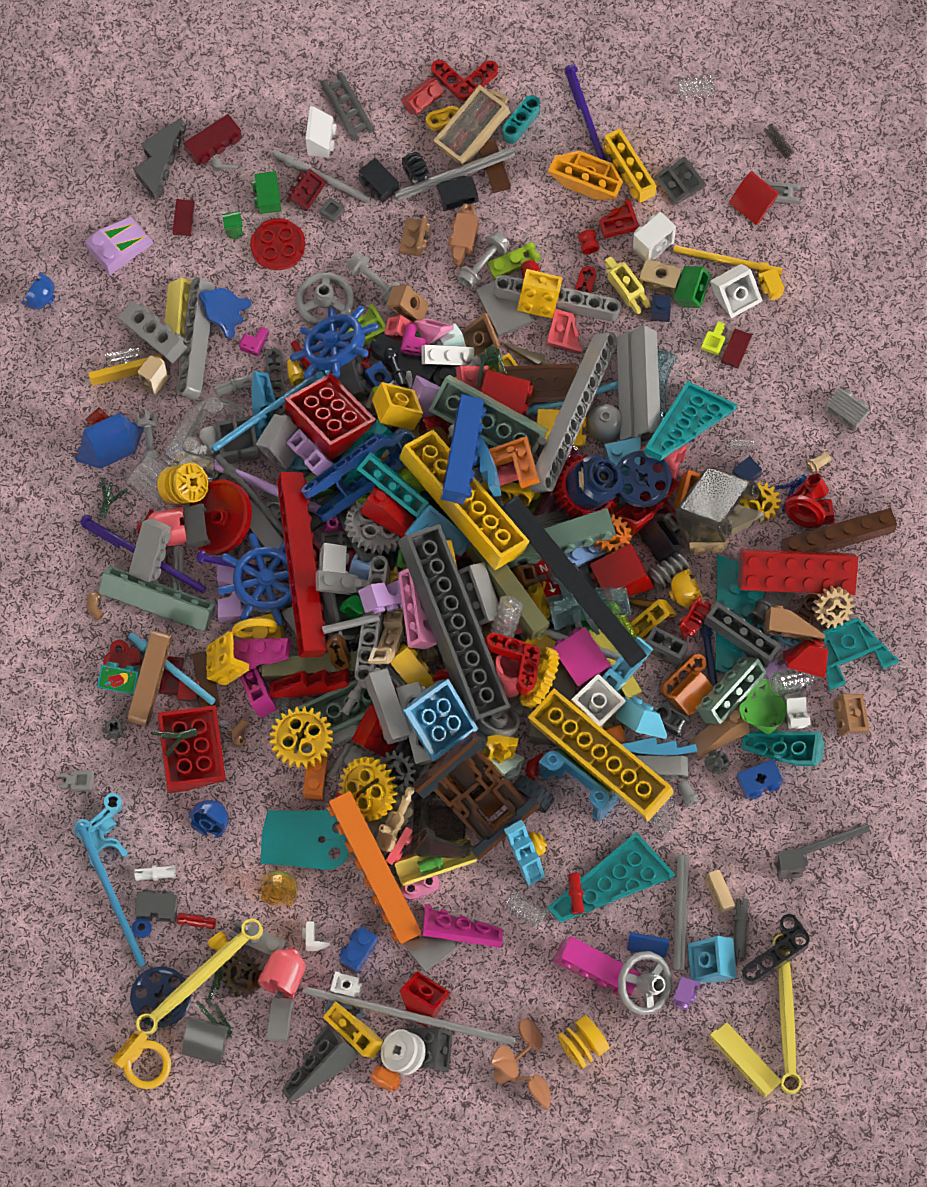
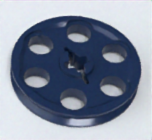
M643 450L627 454L617 464L619 470L622 467L630 470L628 476H623V486L629 485L633 489L630 494L620 491L618 495L626 503L636 507L656 505L665 498L671 485V471L664 459L659 461L643 453ZM636 457H643L645 464L637 465L634 460ZM660 464L663 470L660 473L654 472L652 466ZM639 476H646V482H639ZM662 482L666 488L659 491L655 488V484ZM648 493L650 500L642 501L640 494Z
M154 967L143 972L135 980L130 994L131 1006L137 1017L142 1015L141 1011L144 1007H151L153 1012L158 1007V1004L160 1005L165 1000L162 999L158 1003V999L155 997L160 995L162 988L163 995L167 998L179 987L173 988L169 985L171 978H179V986L186 979L178 971L169 967ZM158 973L161 975L160 981L155 984L151 983L150 976ZM139 988L147 990L144 998L136 996V991ZM191 994L186 998L183 1006H177L170 1011L172 1013L170 1020L163 1021L161 1019L158 1021V1027L171 1026L180 1021L189 1009ZM151 1018L142 1019V1022L145 1024L154 1025Z

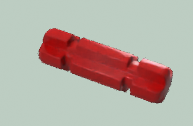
M179 913L177 923L215 929L216 919L193 914L188 916L186 913Z

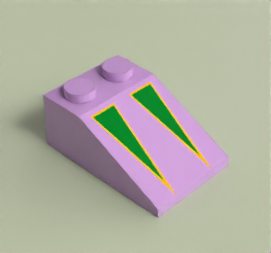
M132 217L102 228L85 240L88 251L109 275L153 244V241Z

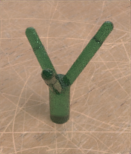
M101 478L104 501L98 516L105 519L110 504L128 492V489L125 488L110 499L113 483H109L106 492L105 479Z
M192 728L180 733L152 731L151 734L162 736L163 739L178 738L165 755L169 756L183 739L196 736L197 731L196 728Z
M221 967L214 973L215 977L207 999L208 1005L211 1003L215 988L217 990L220 989V978L224 977L220 973Z

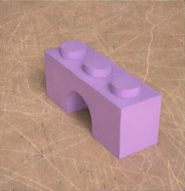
M300 429L286 442L317 476L334 465Z
M217 564L219 587L233 584L235 568ZM243 571L241 573V582L245 580V572ZM235 591L228 598L218 599L219 623L241 621L240 616L246 605H242Z
M399 580L385 585V582L371 584L358 590L365 613L374 612V614L384 612L385 609L388 612L397 610L399 607L403 609Z

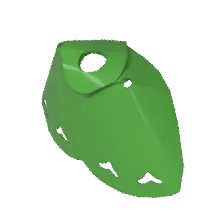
M768 679L760 680L747 694L746 700L739 707L742 719L767 735L771 734L784 722L787 711L782 696ZM777 723L776 726L770 727L771 724Z

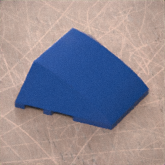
M120 413L84 429L80 440L82 445L78 447L79 454L75 456V460L102 469L134 454L144 429L141 426L138 427L135 422L131 423L127 417Z

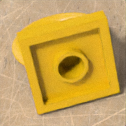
M272 613L240 621L232 627L233 635L242 639L284 638L283 624L278 626Z
M135 1030L110 1062L116 1067L123 1068L126 1078L134 1086L141 1089H152L161 1085L167 1079L171 1069V1059L168 1051L161 1044L146 1040L148 1036L144 1032ZM146 1048L157 1051L163 1060V1069L160 1075L151 1081L138 1079L131 1069V1063Z

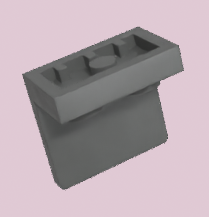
M440 1027L407 1028L406 1031L420 1036L425 1044V1058L418 1069L431 1068L443 1073L449 1072L453 1033Z

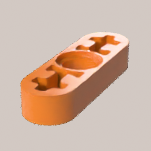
M701 654L690 655L661 683V694L667 697L671 693L667 692V685H673L675 682L680 684L682 682L679 679V673L682 670L687 672V676L692 671L701 672L706 667L705 657ZM694 659H699V666H693L695 664ZM675 684L671 690L673 691L678 685Z

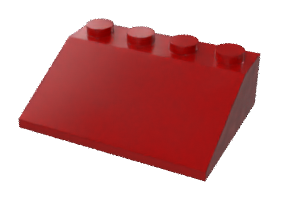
M331 373L285 398V414L292 418L293 422L330 460L346 452L376 423V419Z
M216 705L158 712L167 794L189 791L226 781Z

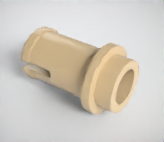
M824 451L814 459H809L806 466L811 473L818 472L819 468L831 462V457Z

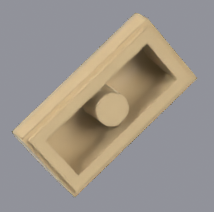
M721 871L709 872L705 877V882L719 914L734 909L736 905Z

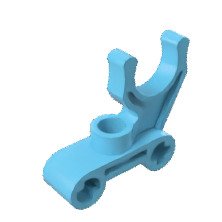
M110 793L104 799L105 809L90 822L86 819L78 820L74 825V831L78 823H87L90 826L88 833L98 855L101 850L112 847L116 848L121 856L125 858L128 856V851L122 847L117 839L104 838L116 826L117 823L112 818L122 809L120 796L116 793ZM117 800V806L110 807L109 801ZM79 832L75 833L79 839H82ZM89 856L90 864L94 868V865Z

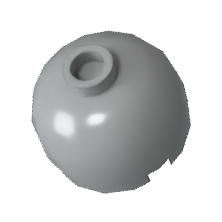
M603 404L596 406L588 415L586 421L587 432L593 439L603 443L616 440L620 436L621 413L612 405Z

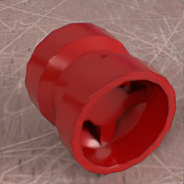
M592 229L578 234V240L582 244L581 251L585 255L595 253L600 249L599 243L596 241V232Z

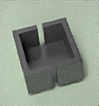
M252 416L236 418L237 427L252 418ZM232 419L215 422L218 441L234 430ZM254 425L220 449V454L229 464L238 463L241 458H243V461L260 459L259 449L256 445L257 438Z

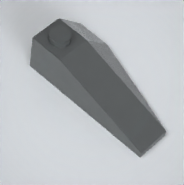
M330 1024L314 1039L313 1044L316 1046L310 1055L307 1053L302 1058L304 1060L301 1069L293 1072L284 1086L282 1092L289 1102L295 1101L341 1072L358 1056L359 1052Z

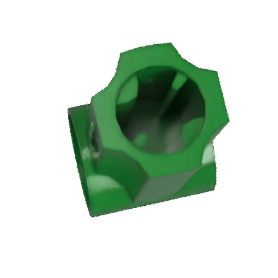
M240 211L222 214L227 237H231L233 240L239 239L240 235L243 234Z

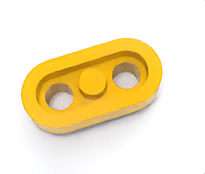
M448 106L428 113L426 116L427 127L434 131L443 129L451 120L449 117L454 116L459 108Z

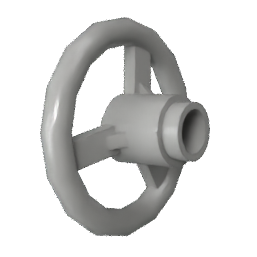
M330 272L317 273L308 277L300 285L296 294V306L300 315L314 325L324 320L308 313L318 306L323 308L331 306L339 311L340 314L349 315L354 305V292L350 284L343 277ZM322 280V284H319L315 289L316 298L304 305L303 296L306 289L312 283ZM330 280L337 282L344 288L347 294L346 306L334 299Z
M650 951L638 952L629 957L622 966L618 977V992L622 1003L631 1012L639 1015H650L660 1010L668 1000L672 989V975L668 964L660 955ZM649 959L656 962L650 973H643L640 976L628 973L631 967L640 960ZM661 971L663 973L664 979L659 975ZM626 982L636 984L638 990L644 993L645 1007L637 1006L629 999L626 991ZM662 992L660 998L654 1003L653 995Z

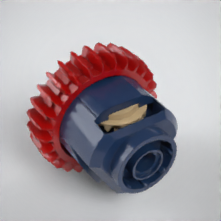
M598 454L586 455L583 458L581 455L576 458L571 457L569 460H566L553 489L555 492L551 496L557 498L554 503H559L558 510H564L563 516L566 514L570 515L569 520L608 508L609 514H611L617 506L616 502L619 500L616 495L623 489V474L613 462L603 459Z

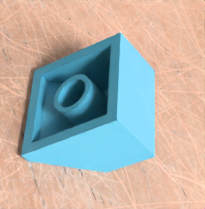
M623 696L626 702L617 711L615 716L617 720L635 732L663 739L667 738L661 716L653 710L654 707L652 705L642 703L643 699L636 696L631 698Z
M714 936L688 944L691 980L707 983L723 982L737 978L733 938Z

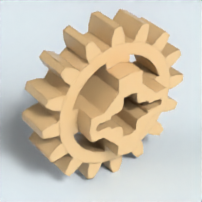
M830 586V591L824 588L823 595L817 594L819 600L813 601L816 604L812 608L815 612L813 616L821 625L827 628L830 625L836 628L837 623L843 626V620L849 621L848 614H853L850 608L855 607L851 602L853 597L839 586L836 589Z

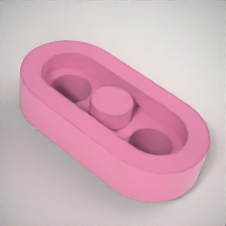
M435 875L401 886V892L406 900H416L435 892L439 887V878ZM431 879L433 880V883L431 885L426 884V880ZM412 886L415 888V890L413 892H409L407 890L408 887Z

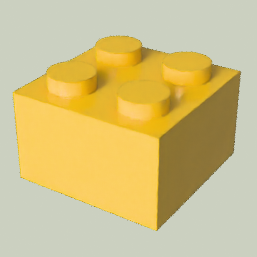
M381 382L372 398L379 421L384 425L413 431L423 415L415 390Z

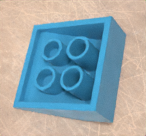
M449 679L437 681L402 710L432 761H435L459 744L472 731L478 730Z

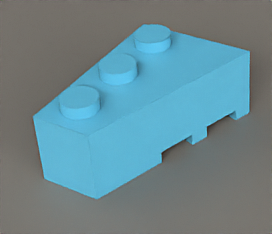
M641 436L605 444L602 453L603 458L617 466L619 461L627 454L641 451ZM636 457L634 461L637 465H640V457ZM622 467L620 469L623 476L630 474L628 468ZM625 485L622 491L625 494H630L633 489L631 486ZM618 494L616 495L619 498L618 504L626 503Z

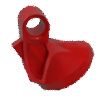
M815 473L810 475L798 487L796 493L785 498L786 514L791 521L801 527H819L824 522L825 511L816 499L825 497L829 492V488L821 474Z

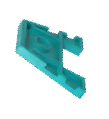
M858 617L844 622L843 626L839 624L836 628L832 627L822 632L825 634L823 642L828 648L826 673L829 691L846 685L839 666L874 652L882 670L899 663L898 658L890 653L888 648L875 637V634Z

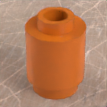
M379 1065L375 1067L370 1077L374 1084L389 1092H392L393 1089L397 1090L402 1081L399 1078V1073Z

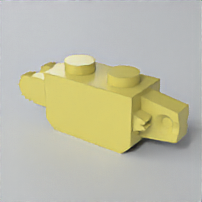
M611 256L605 259V266L608 269L606 271L608 281L628 307L631 306L636 314L641 313V308L637 304L638 301H641L646 309L651 307L650 301L644 295L643 286L627 264L624 262L617 264Z

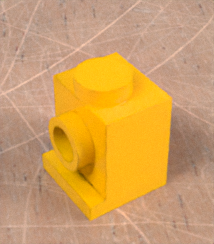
M777 269L759 274L758 284H761L763 293L767 294L771 300L780 298L783 295L784 285Z

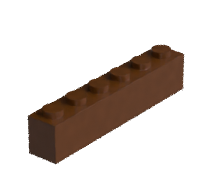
M888 508L783 538L780 548L786 551L829 552L895 533L897 523L892 509Z

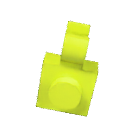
M718 321L714 332H707L701 350L719 356L725 341V337L721 336L725 323Z

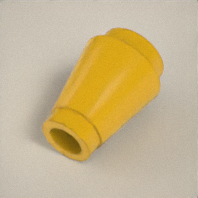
M289 359L286 362L289 383L296 387L306 379L303 377L304 371L298 361H291Z

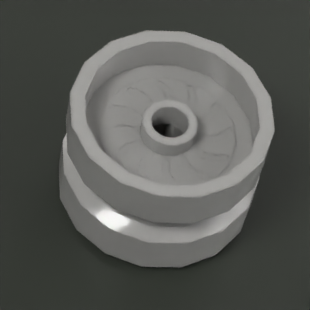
M511 709L498 718H494L491 715L475 722L478 728L475 733L481 738L482 748H485L487 736L502 735L516 737V732L520 725V718L516 711Z

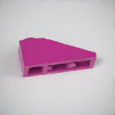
M258 667L249 669V671L240 676L250 704L260 718L278 710L274 699L269 696V689L260 675Z

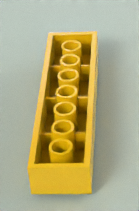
M434 430L404 445L399 459L494 570L524 554L529 540L475 477L472 482H469V486L472 487L470 498H466L463 505L441 500L450 448Z
M553 689L528 716L530 723L647 822L674 793L671 785L556 689Z

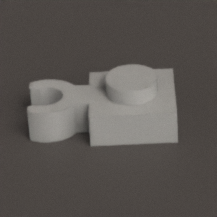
M92 770L73 771L72 776L66 773L59 775L61 779H66L64 784L58 785L63 790L71 787L73 792L92 791L94 778Z

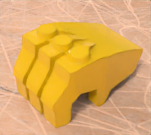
M502 735L487 736L483 753L490 760L496 759L499 764H502L503 760L514 758L518 738Z

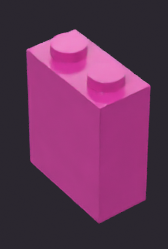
M585 627L575 629L571 632L572 636L566 640L564 638L560 639L554 644L555 647L552 648L559 653V660L579 690L585 687L597 674L601 676L612 668Z

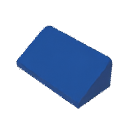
M631 932L629 934L627 951L636 953L650 951L665 958L669 940Z

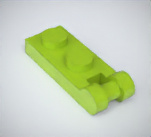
M527 243L524 247L488 261L487 266L494 280L498 276L508 275L522 268L521 264L525 261L535 260V262H539L541 257L539 253H536L534 243ZM529 253L530 257L525 258L524 255Z

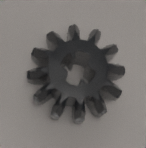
M409 153L402 158L405 174L413 184L428 178L429 171L420 153Z

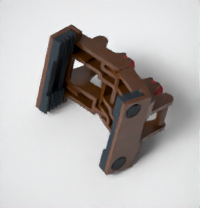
M472 731L442 759L433 763L434 766L415 781L414 786L416 792L423 799L434 791L452 808L480 841L472 849L473 854L480 860L506 837L504 829L520 820L525 821L540 807V803L533 795L527 801L523 798L506 776L504 777L500 769L480 750L483 747L481 738ZM447 774L452 778L455 784L447 777ZM481 784L482 787L472 796L470 792ZM504 805L508 808L494 821H487L477 809L479 808L490 818Z

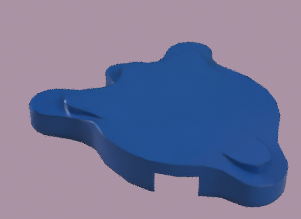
M224 288L211 291L204 290L199 294V299L203 307H205V316L208 320L218 325L226 338L234 337L235 326L243 322V317L239 314V311L249 309L252 305L251 300L248 298H238L233 292Z

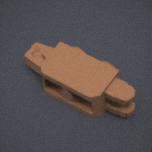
M463 204L460 213L457 212L456 219L452 220L451 230H453V235H449L448 246H451L453 263L457 267L463 265L465 255L470 256L474 253L479 226L478 218L474 215V205Z

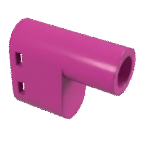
M406 324L400 351L406 354L422 356L421 346L426 344V340L415 337L416 325Z
M260 327L255 337L243 334L239 343V350L259 356L270 331L265 327Z
M332 518L326 522L322 533L344 531L336 518Z

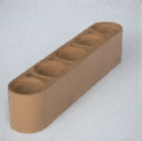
M155 630L150 634L130 706L128 722L146 727L149 724L172 642V635Z

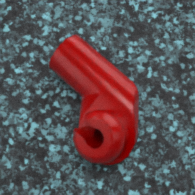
M543 753L538 754L527 762L525 774L528 778L532 780L538 778L537 768L539 761L544 756Z

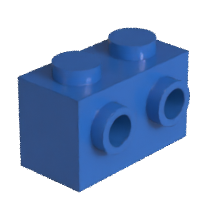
M362 926L352 932L349 938L351 942L347 947L344 946L339 953L340 964L355 974L359 973L378 943V936Z

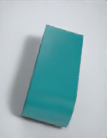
M527 96L504 124L503 140L506 143H516L539 115L540 100L537 96Z

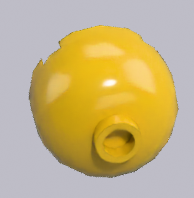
M689 568L677 573L672 578V590L669 591L672 601H677L680 606L689 608L692 601H696L699 595L702 599L696 579H691L689 576L693 574Z

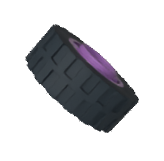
M519 775L513 783V786L526 801L532 795L540 803L537 811L541 813H546L555 800L552 794L527 776Z

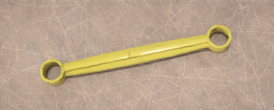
M253 918L247 919L242 924V932L189 976L151 1014H142L138 1017L136 1021L138 1031L144 1032L140 1028V1023L142 1019L148 1017L153 1020L154 1025L150 1031L144 1033L146 1035L153 1034L158 1028V1021L211 977L249 939L256 940L261 937L263 933L261 923ZM251 922L259 925V932L254 936H249L246 933V926Z
M779 934L774 938L773 946L776 945L777 940L785 938L783 934ZM788 950L778 951L779 954L782 956H787L789 954ZM789 961L778 969L780 1025L785 1075L781 1080V1088L786 1094L793 1095L800 1090L802 1080L796 1074L795 1017ZM794 1077L797 1079L798 1087L795 1090L785 1088V1078Z

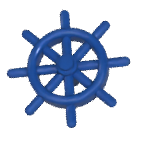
M362 305L358 306L351 316L346 314L335 315V309L330 307L328 309V318L320 321L311 330L305 327L300 329V333L306 336L303 350L291 354L290 360L296 361L304 357L307 358L311 365L303 374L305 379H309L316 369L333 370V376L339 377L340 367L350 362L356 355L368 356V351L362 348L365 334L377 330L378 324L372 323L364 327L361 326L357 319L364 311ZM350 328L354 329L353 331L346 333ZM321 351V353L316 357L314 353Z
M251 533L249 540L252 550L245 553L239 560L226 553L222 554V560L234 566L235 569L233 584L219 587L218 593L223 595L235 591L239 600L246 605L240 616L241 621L247 620L252 610L272 612L275 622L278 626H281L283 620L279 609L285 607L292 600L290 587L276 581L289 577L285 544L283 541L279 549L260 547L256 534ZM263 557L273 558L268 569ZM256 559L259 571L247 564ZM279 563H282L287 569L274 573ZM243 571L254 578L241 582V573ZM257 586L252 596L248 595V593L244 590L249 587ZM273 588L285 595L276 600ZM262 594H267L269 602L258 600Z

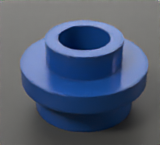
M139 918L132 924V932L138 938H145L152 931L150 921L145 918ZM145 925V929L142 931L138 930V927Z

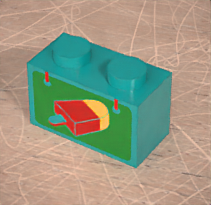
M107 661V665H101L97 688L134 695L140 671H137L138 667L126 665V668L118 667L119 663Z

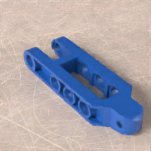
M399 429L390 436L376 434L308 482L301 489V492L306 499H309L320 491H325L333 484L337 486L340 493L322 505L316 512L322 522L328 521L377 486L364 475L347 488L341 480V476L352 468L356 469L357 465L370 452L374 454L383 446L390 453L389 458L384 463L393 471L398 472L403 466L402 461L399 459L404 445L415 440V436L406 429Z

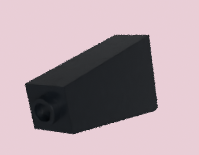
M379 333L377 339L374 338L370 345L372 356L379 362L381 361L386 368L393 371L390 362L384 358V351L389 347H393L399 353L397 361L400 369L411 372L412 385L416 376L433 382V374L440 365L422 364V356L401 352L402 342Z

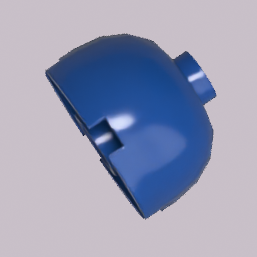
M42 272L38 274L41 278L38 279L36 277L25 298L28 300L25 301L23 299L21 303L34 310L43 309L47 304L51 305L56 297L53 295L55 290L54 283Z
M203 800L197 803L188 816V819L191 818V825L195 830L208 836L207 832L215 835L214 838L221 837L229 823V816L221 802L214 800Z

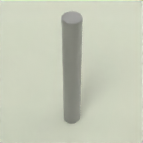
M372 614L326 625L322 629L323 633L326 634L381 621L380 614Z

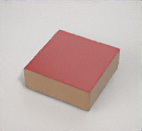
M179 680L177 699L181 701H197L198 694Z

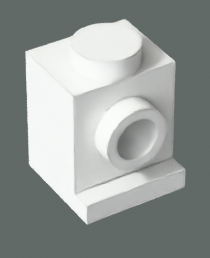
M335 971L330 992L355 998L356 995H360L362 984L359 983V978ZM349 982L350 987L344 988L343 984Z

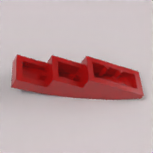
M347 668L331 674L324 669L310 675L303 670L270 682L269 696L271 698H291L331 692L348 687L350 673Z

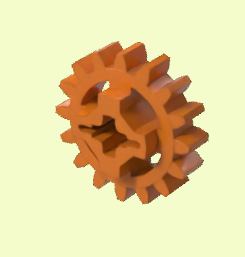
M612 514L611 520L616 535L610 540H600L594 544V547H600L599 552L606 550L607 555L610 551L614 552L628 545L632 538V535H630L631 528H626L628 523H622V517L615 519V514Z

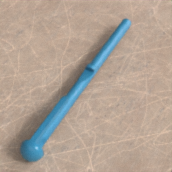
M319 370L314 373L309 379L304 380L210 446L212 451L215 453L260 420L267 418L266 414L285 404V398L330 374V370Z
M80 822L75 827V833L79 832L138 966L142 967L146 965V962L87 831V828L90 826L85 822Z

